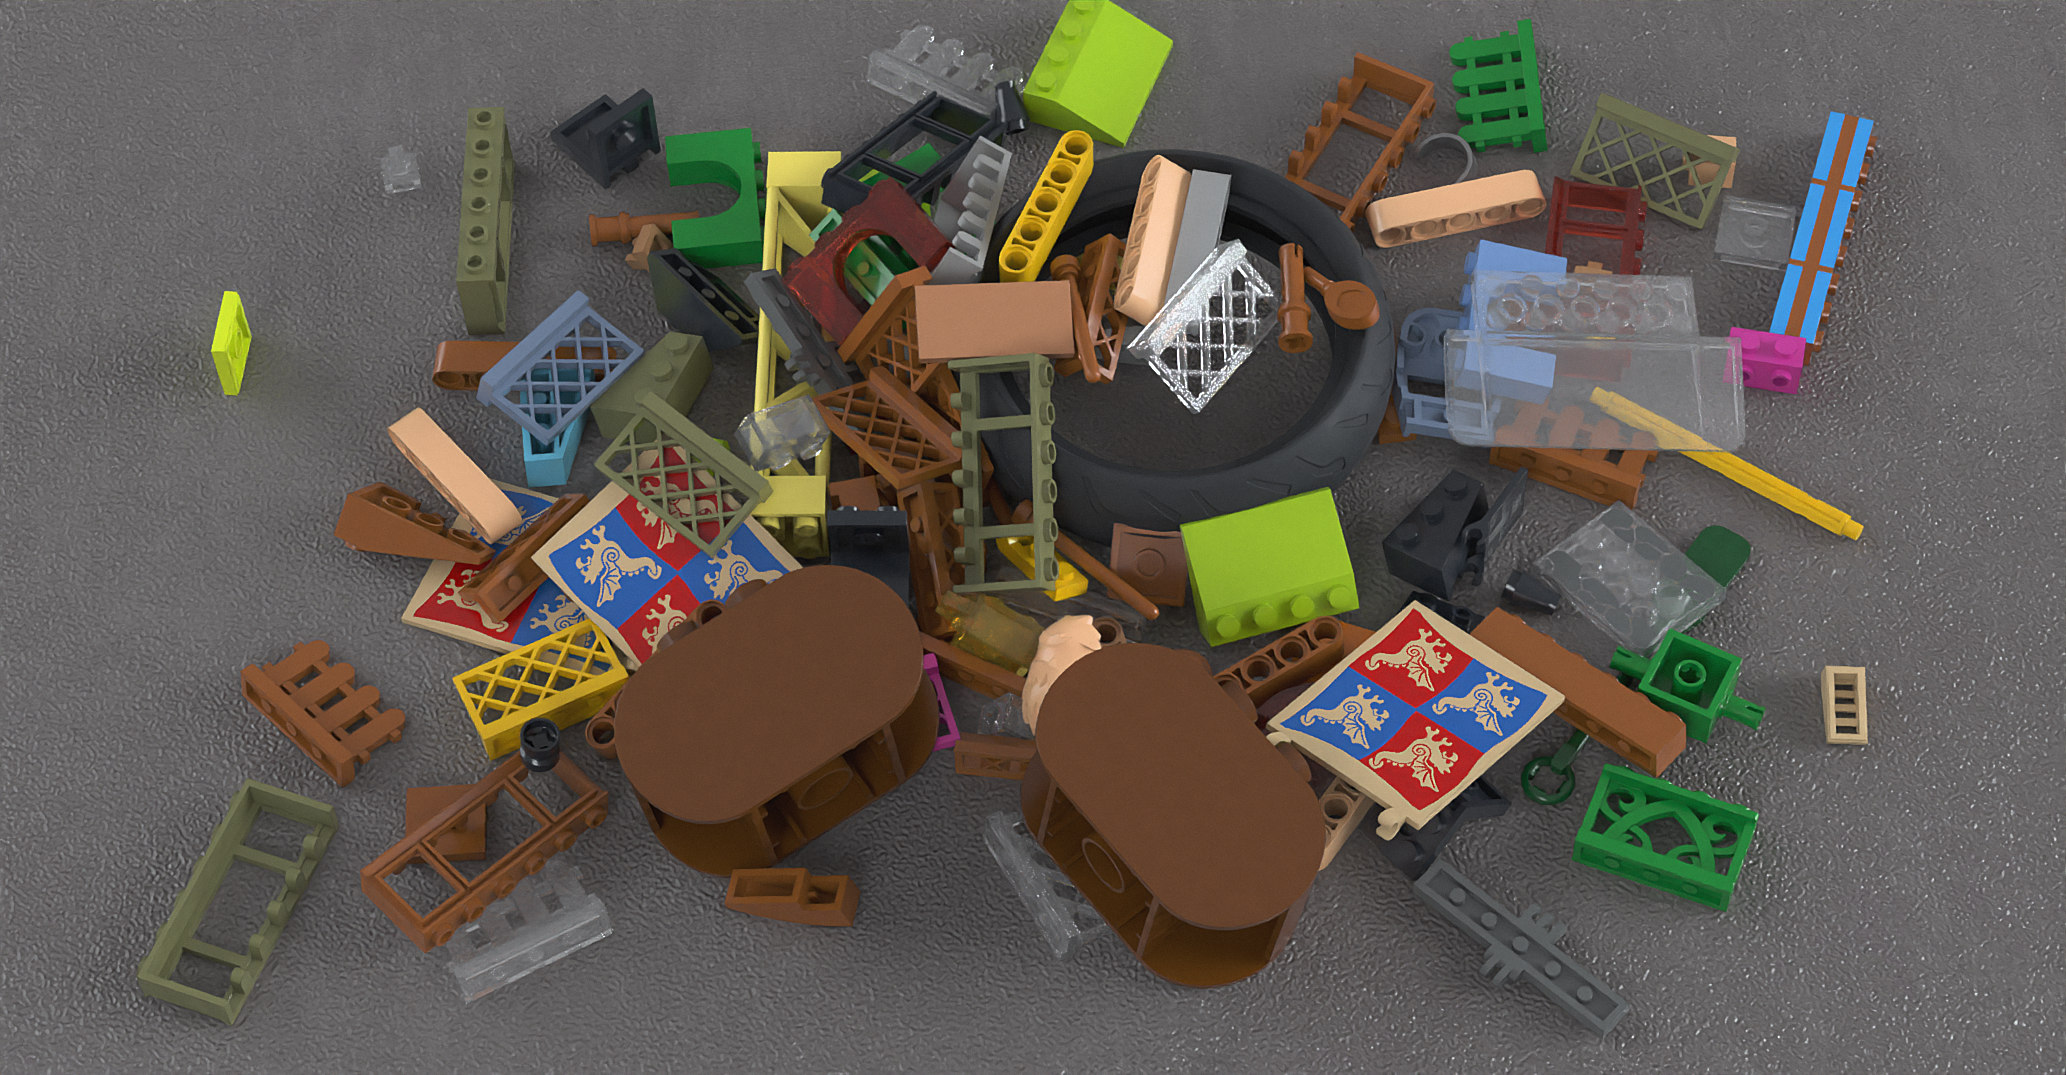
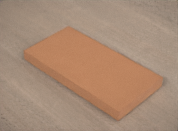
M1069 280L915 286L919 363H946L950 360L1036 353L1049 359L1074 358Z

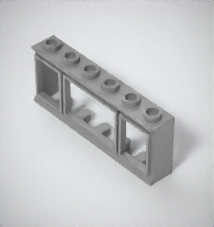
M979 136L938 199L920 267L926 266L933 278L928 285L972 284L977 273L983 269L1012 153L982 136Z

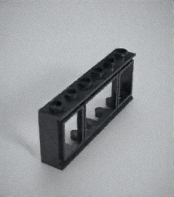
M933 91L923 100H919L907 112L901 113L895 121L887 127H883L870 140L864 141L854 152L847 154L833 168L826 170L821 181V187L823 188L821 204L898 237L901 235L904 216L916 220L920 214L922 202L931 206L935 205L939 197L940 188L945 189L979 136L1004 148L1009 122L997 123L995 119L944 97H937V91ZM922 131L958 145L921 175L886 160ZM874 169L908 185L892 196L859 180Z

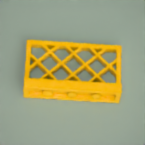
M588 618L453 677L452 680L483 742L489 759L492 761L521 747V728L531 719L547 718L553 721L560 731L596 715L629 680V675L624 666L620 664L605 633ZM591 631L594 632L596 640L591 649L574 645L578 637ZM547 650L561 651L555 665L538 661L541 654ZM569 654L587 658L581 671L564 667ZM595 660L608 663L613 668L598 676L589 674ZM513 665L526 667L519 681L503 677L506 668ZM534 669L551 674L545 687L528 683ZM559 676L576 680L573 687L564 691L553 689ZM479 680L489 683L484 696L468 693L465 686ZM498 685L515 689L509 703L492 699ZM523 692L540 696L538 702L527 707L517 705ZM487 707L504 711L500 719L486 725L483 724L481 719Z

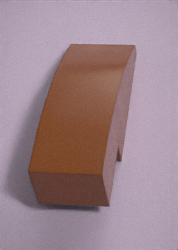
M807 868L733 869L724 904L732 910L774 920L820 926L852 927L861 891L849 875L812 876Z

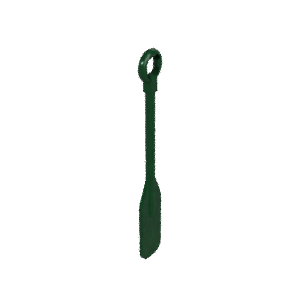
M1716 525L1706 527L1699 534L1682 557L1688 567L1685 575L1679 581L1666 578L1655 592L1648 624L1653 640L1645 648H1638L1635 651L1636 654L1650 659L1661 645L1669 628L1685 633L1697 627L1703 621L1748 561L1751 549L1746 539L1725 527ZM1692 570L1698 571L1696 574L1691 573ZM1688 574L1702 576L1715 584L1714 595L1712 598H1707L1690 588L1683 589L1679 586V582ZM1693 591L1707 600L1703 603L1698 602L1690 597L1687 592ZM1653 631L1657 632V636L1654 637ZM1619 672L1616 676L1619 683L1627 688L1635 679L1622 672ZM1577 728L1554 757L1541 756L1527 763L1520 775L1521 787L1525 795L1532 801L1542 805H1556L1568 799L1576 786L1575 774L1571 765L1577 759L1578 753L1590 736ZM1550 766V770L1560 776H1566L1568 781L1562 782L1561 786L1556 790L1557 794L1545 795L1546 791L1539 789L1537 786L1531 787L1528 780L1534 779L1535 775L1540 771L1539 767Z

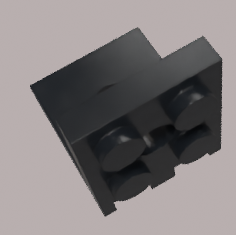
M644 88L619 105L605 94L550 132L552 142L605 190L611 186V175L620 169L629 174L639 167L637 157L648 150H651L655 155L661 152L653 97Z
M842 506L837 508V510H828L827 526L831 547V565L857 569L878 578L895 591L909 609L910 539L907 511H900L899 508L894 506H881L876 511L860 510L854 506Z
M1480 775L1424 826L1416 830L1414 834L1408 833L1403 824L1397 834L1389 841L1377 835L1376 829L1381 826L1378 822V817L1386 810L1377 802L1358 826V829L1411 881H1416L1428 870L1465 819L1503 816L1512 803L1485 777Z

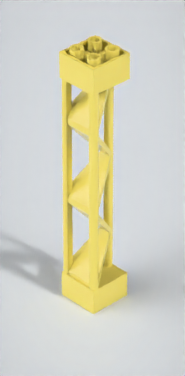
M841 151L768 152L762 271L776 268L779 274L782 275L783 243L813 262L812 265L784 281L802 308L824 282L821 335L826 342L836 340L839 269L809 234L832 210V208L821 204L823 195L821 181L827 169L833 168L842 161ZM760 307L751 468L769 481L774 492L765 503L760 502L750 515L792 557L806 559L830 557L827 521L828 510H830L829 481L832 430L817 418L815 475L809 476L783 443V440L808 410V399L819 394L815 391L814 387H810L807 382H803L775 398L777 355L787 361L790 359L791 351L780 335L775 332L772 323Z

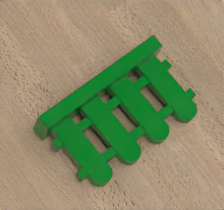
M1531 19L1517 21L1518 34L1509 35V31L1500 32V37L1473 41L1472 36L1464 37V42L1454 44L1449 50L1452 64L1456 66L1467 65L1466 70H1460L1452 77L1453 88L1456 92L1470 93V97L1461 98L1456 102V115L1463 121L1473 120V125L1462 127L1458 132V136L1463 138L1470 148H1476L1477 153L1486 152L1485 146L1512 142L1513 147L1522 146V141L1532 140L1534 153L1548 151ZM1521 57L1522 61L1512 62V58ZM1503 60V64L1476 68V64ZM1525 84V89L1516 90L1515 86ZM1504 87L1507 90L1506 92L1479 95V91ZM1528 112L1527 117L1519 118V113ZM1510 116V119L1482 123L1483 118Z

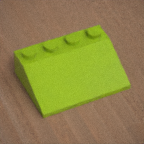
M1069 0L1023 90V104L1030 121L1066 132L1073 130L1084 131L1094 140L1124 148L1173 47V40L1109 0Z
M1329 487L1289 496L1251 509L1180 525L1199 631L1211 647L1302 624L1320 616H1332L1360 608L1354 572Z

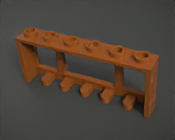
M1357 52L1354 56L1352 78L1349 79L1343 76L1340 79L1336 102L1326 101L1322 107L1321 124L1319 127L1310 125L1307 128L1304 149L1302 152L1296 150L1291 152L1288 159V173L1285 178L1301 186L1324 204L1343 211L1340 219L1354 233L1355 223L1359 217L1362 219L1366 217V208L1372 203L1374 194L1376 192L1380 194L1383 191L1391 168L1396 169L1400 165L1407 144H1413L1417 139L1424 118L1430 119L1437 103V100L1433 98L1434 83ZM1366 87L1413 106L1398 130L1351 112V109ZM1342 123L1389 142L1352 200L1304 180Z
M560 750L559 762L551 770L581 798L555 817L520 784L528 776L529 769L522 764L519 751L361 869V890L426 954L435 946L440 947L446 944L452 938L455 931L467 921L471 923L477 920L484 913L486 907L497 898L503 899L515 889L517 883L527 875L537 874L545 866L547 860L557 852L568 850L576 842L577 837L587 829L598 827L608 814L609 793L603 791ZM505 789L543 827L469 883L434 849L437 844V838L453 826L457 829L463 827L468 821L469 814L484 803L487 806L492 805L497 800L499 792ZM417 853L457 891V893L424 918L417 914L383 880L391 873L394 875L400 874L406 868V862Z

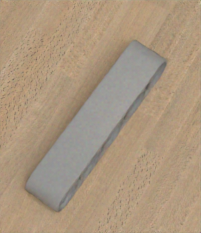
M1193 169L1162 312L1161 330L1196 336L1200 335L1229 198L1231 175Z

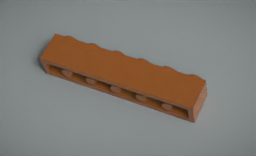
M1496 607L1469 634L1565 695V701L1553 711L1554 714L1653 777L1657 778L1686 748V724L1683 723L1679 716L1673 712L1662 710L1651 703L1641 692L1630 690L1619 683L1612 674L1602 672L1590 665L1580 654L1569 652L1558 645L1548 634L1539 633L1526 625L1519 616L1509 614Z

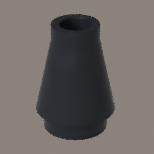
M1010 80L995 84V122H1009L1006 135L1027 131L1029 129L1027 122L1030 121V118L1017 91L1015 81Z
M1513 569L1501 597L1509 600L1508 605L1539 611L1552 616L1561 595L1551 590L1526 570L1522 573Z

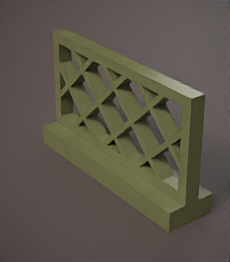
M1600 93L1595 105L1598 108L1570 174L1704 230L1732 162L1735 163L1740 149L1613 96ZM1605 117L1616 122L1621 136L1603 144L1598 130ZM1623 125L1635 131L1626 134ZM1641 133L1648 135L1654 150L1635 157L1629 138ZM1595 139L1597 147L1591 149ZM1656 139L1667 143V145L1659 148ZM1623 141L1630 160L1612 168L1605 149ZM1673 147L1682 149L1687 164L1668 171L1661 152ZM1600 151L1607 170L1594 176L1581 171L1587 156ZM1689 153H1692L1701 158L1692 161ZM1656 155L1663 174L1645 181L1638 162ZM1706 161L1721 165L1715 180L1702 185L1694 166ZM1633 165L1640 184L1624 189L1619 186L1614 172ZM1690 169L1697 188L1678 195L1671 176ZM1609 175L1612 183L1600 178ZM1666 179L1673 198L1657 203L1652 200L1647 186ZM1711 187L1708 197H1706L1704 190ZM1642 189L1645 197L1633 192ZM1699 192L1704 206L1699 218L1696 219L1685 214L1680 200ZM1675 202L1678 211L1667 207V205Z
M650 391L641 401L643 407L595 462L594 467L713 559L760 502L765 503L774 491L768 480ZM646 420L656 428L657 442L636 444L635 432ZM663 434L671 440L663 441ZM630 439V445L624 446ZM680 446L686 451L687 464L665 467L664 448ZM658 449L660 468L638 470L637 452ZM631 453L633 471L616 473L607 466L617 454ZM692 456L701 463L692 464ZM710 469L715 473L716 487L695 490L693 471ZM687 472L689 490L668 493L666 474ZM660 475L662 494L645 496L640 492L639 478ZM721 478L724 481H726L729 485L722 486ZM626 479H633L634 486L627 482ZM740 492L748 498L739 511L724 512L723 493ZM717 494L718 513L697 516L695 497ZM690 498L691 517L675 519L669 514L668 500ZM663 501V509L654 502ZM731 519L725 527V520ZM719 521L720 534L711 545H708L699 538L698 523ZM692 524L693 532L684 525Z

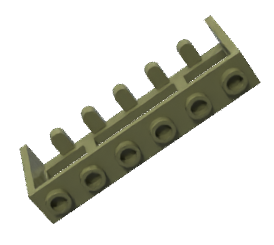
M504 107L468 108L456 277L468 335L505 334L515 160L513 159L506 119L504 117Z
M1036 353L948 361V369L960 372L961 392L952 393L950 397L952 408L961 411V431L952 432L951 441L954 447L962 449V470L953 471L952 481L955 486L963 488V508L954 509L953 520L955 524L964 526V547L955 548L954 559L956 563L965 565V585H953V593L971 597L976 595L1055 591V581L1059 577V564L1054 557V542L1058 538V525L1053 518V503L1057 499V487L1052 479V464L1056 460V448L1051 440V425L1055 421V409L1050 401V386L1054 382V371L1051 363H1049V358ZM1030 370L1031 414L980 419L979 374ZM1031 427L1034 523L983 527L981 432ZM1034 536L1035 580L984 583L983 539Z
M246 779L241 790H237L233 794L229 804V812L224 821L218 823L214 828L211 844L205 855H201L195 862L193 876L186 889L183 888L178 893L174 903V911L169 920L163 922L156 934V943L149 956H144L139 963L137 980L145 997L152 996L217 1018L230 1026L233 1025L339 828L332 805L253 779ZM262 810L315 827L312 834L306 835L303 842L304 850L297 863L243 845ZM235 859L285 875L286 882L277 900H271L267 908L268 916L259 933H254L251 936L249 951L246 956L192 938ZM184 952L234 968L230 977L231 985L224 998L169 980Z

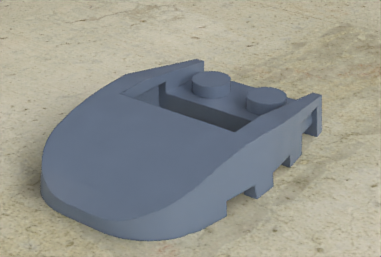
M1422 308L1412 312L1402 324L1397 345L1392 396L1402 435L1409 437L1410 433L1472 442L1481 444V449H1487L1496 433L1491 428L1499 413V396L1478 392V404L1408 392L1407 379L1455 387L1456 372L1451 371V361L1455 349H1459L1460 339L1455 338V330L1459 317H1463L1464 313L1439 308Z

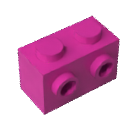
M1731 327L1722 383L1797 394L1806 338Z

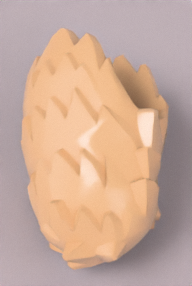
M1066 615L1051 624L1046 630H1043L1039 636L1038 650L1030 665L1021 698L1023 700V719L1025 723L1030 725L1033 736H1035L1040 706L1051 685L1075 661L1101 649L1099 642L1101 635L1092 626V617L1090 615Z

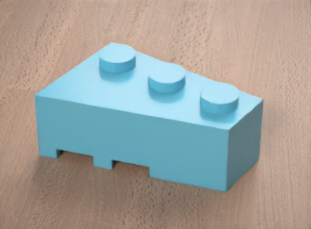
M534 369L531 372V382H552L551 369ZM557 369L558 382H578L577 369ZM583 369L584 381L596 382L594 369ZM520 391V404H527L526 391ZM532 391L534 404H554L553 391ZM559 391L560 404H577L580 401L579 391ZM590 407L548 446L522 427L528 488L564 485L567 483L591 409ZM535 414V421L547 431L556 424L555 414Z

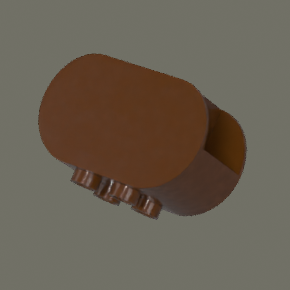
M817 565L788 572L770 584H767L763 579L751 580L738 587L728 597L725 603V612L701 627L694 621H688L669 630L657 644V651L659 653L645 661L625 686L614 720V739L617 755L655 837L674 858L698 872L720 878H731L733 869L771 868L907 782L929 760L937 742L940 716L933 684L923 667L924 656L920 633L910 610L899 595L884 582L868 573L845 566Z
M1144 643L1112 645L1091 652L1075 661L1055 680L1043 699L1035 728L1037 750L1028 764L1021 787V811L1025 825L1037 844L1147 970L1169 983L1187 988L1211 989L1241 982L1265 969L1285 949L1295 931L1321 866L1326 843V829L1320 803L1313 789L1308 784L1311 780L1309 766L1300 752L1290 743L1280 741L1274 746L1254 724L1258 719L1256 708L1246 692L1237 684L1229 681L1220 686L1199 663L1182 653L1166 647Z

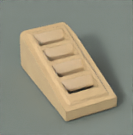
M1825 666L1821 672V691L1826 744L1866 745L1868 738L1865 667ZM1835 685H1852L1853 691L1835 690ZM1835 698L1853 699L1854 704H1835ZM1835 712L1855 713V718H1836ZM1836 726L1856 727L1857 734L1836 733Z

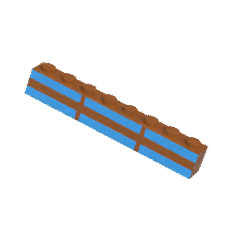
M1832 111L1830 112L1769 333L1806 338L1803 365L1806 366L1809 365L1812 352L1820 353L1825 331L1818 330L1820 323H1828L1832 303L1826 301L1827 295L1835 296L1840 274L1834 273L1835 266L1843 268L1848 246L1841 245L1842 240H1850L1855 219L1850 218L1849 214L1850 211L1858 212L1863 191L1856 190L1857 185H1865L1870 164L1864 163L1865 157H1873L1877 137L1871 135L1874 121Z

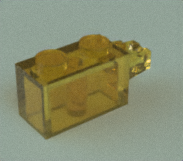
M948 590L941 597L935 612L952 622L951 626L956 629V633L950 643L951 645L1022 677L1029 671L1038 650L1039 636L1043 630H1046L1038 625V622L1032 617L1021 615L1006 607L1000 599L987 596L982 592L976 598L968 595L962 597Z

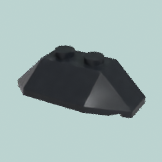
M676 248L649 252L647 260L656 307L668 319L671 326L683 334L703 336L708 352L758 343L759 315L718 276L697 262L684 258V253Z

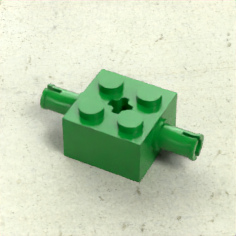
M1669 628L1655 656L1651 659L1619 645L1609 666L1612 670L1615 669L1640 680L1641 683L1638 686L1637 692L1644 694L1651 703L1662 710L1673 712L1679 716L1683 723L1686 724V735L1705 744L1717 721L1724 716L1756 731L1766 710L1764 706L1756 705L1733 695L1740 673L1742 658Z

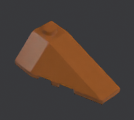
M377 482L347 495L333 534L344 540L347 547L361 552H379L477 565L494 558L496 550L465 530L457 528L448 529L444 526L446 518L438 513H432L431 515L419 510L421 502L382 482Z

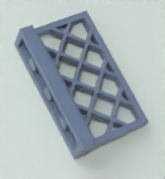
M579 290L481 377L476 399L487 408L492 403L546 446L643 357L645 352L635 342L588 307L589 298ZM588 321L599 330L600 337H580L579 328ZM558 347H575L576 359H556L555 350ZM581 347H601L602 360L582 359ZM607 347H621L630 355L625 360H609ZM534 369H551L552 382H531V372ZM557 369H577L578 382H558ZM583 369H603L604 379L601 382H585ZM510 391H526L527 404H513L504 396ZM532 391H553L554 404H534ZM559 391H579L580 401L577 404H560ZM535 414H555L556 424L547 431L535 421Z

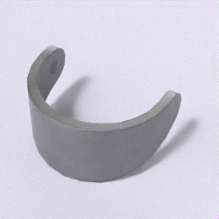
M1452 133L1435 134L1424 140L1414 151V156L1418 159L1433 150L1441 148H1452L1462 151L1468 156V165L1465 172L1454 184L1474 180L1477 176L1478 164L1471 148L1458 135Z

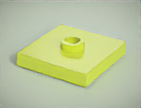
M224 291L211 353L224 394L237 396L240 392L252 336L240 296L237 292Z

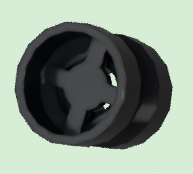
M535 718L526 722L520 732L521 762L527 769L533 772L549 771L557 765L560 758L559 728L553 721L547 718Z

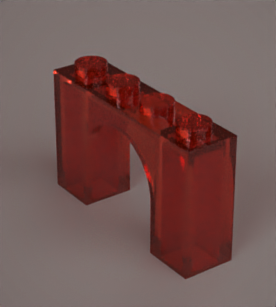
M892 177L877 182L870 189L869 197L860 206L856 205L850 208L842 216V223L832 232L828 231L821 235L814 244L815 248L806 257H800L789 266L788 274L782 279L839 345L843 344L866 314L850 295L844 281V266L847 257L859 242L876 235L894 237L920 267L926 266L930 273L938 266L950 247L956 249L952 240L901 183Z

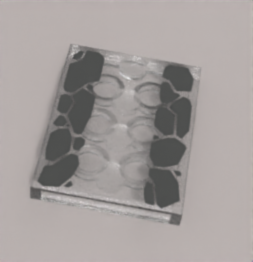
M1620 500L1534 562V572L1618 645L1646 658L1659 649L1669 628L1680 633L1726 599V589Z

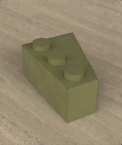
M669 332L590 406L602 437L616 439L643 407L641 401L650 391L686 417L714 369L703 336ZM646 420L635 432L636 443H651L657 439L656 428Z

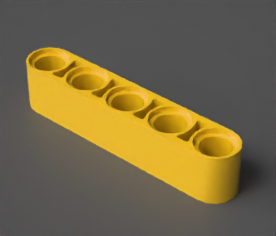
M1079 130L1069 131L1058 142L1000 252V283L1035 282L1093 170V141L1086 132Z

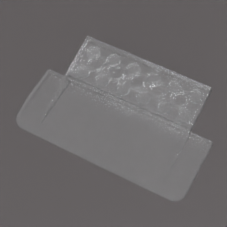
M1473 270L1470 276L1475 330L1447 329L1444 334L1445 396L1448 429L1451 437L1457 443L1464 446L1698 452H1732L1742 445L1746 431L1741 337L1699 336L1692 277Z

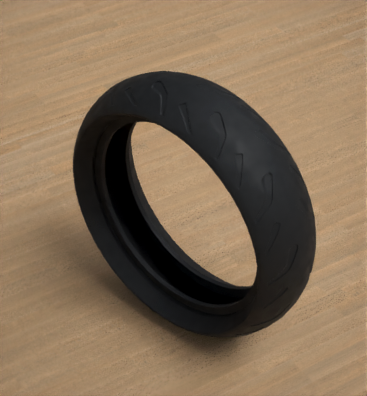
M1181 149L1122 153L1093 161L1092 173L1035 282L1045 281L1051 276L1050 264L1058 256L1072 255L1078 257L1084 254L1086 245L1108 234L1113 235L1119 240L1128 238L1143 172L1153 157L1161 155L1190 172L1191 175L1193 169L1231 175L1229 198L1220 240L1249 250L1279 269L1280 247L1285 244L1294 243L1296 254V247L1300 245L1303 248V269L1309 266L1335 283L1351 280L1369 287L1373 291L1380 308L1378 321L1371 327L1360 330L1347 329L1338 325L1328 313L1324 296L1304 282V293L1322 319L1329 338L1333 360L1329 375L1313 405L1285 434L1254 453L1228 463L1208 468L1179 471L1141 469L1121 465L1082 450L1051 428V440L1056 448V460L1052 464V479L1057 487V499L1053 503V518L1056 520L1059 528L1080 538L1112 547L1114 523L1151 531L1181 532L1180 525L1184 523L1251 509L1282 498L1324 487H1329L1331 493H1333L1357 466L1374 439L1387 408L1395 367L1393 321L1388 299L1375 266L1362 244L1356 239L1347 225L1339 217L1333 215L1332 211L1323 202L1296 183L1257 164L1226 155ZM1032 192L1008 210L993 226L983 269L977 273L972 284L1000 283V252ZM950 369L954 377V380L958 386V389L961 392L960 372ZM1012 371L979 374L980 419L1031 414V406L1022 395ZM1031 427L981 432V440L995 469L992 476L1020 503L1026 499L1033 502ZM1128 533L1136 536L1152 537L1159 539L1179 538L1169 536Z

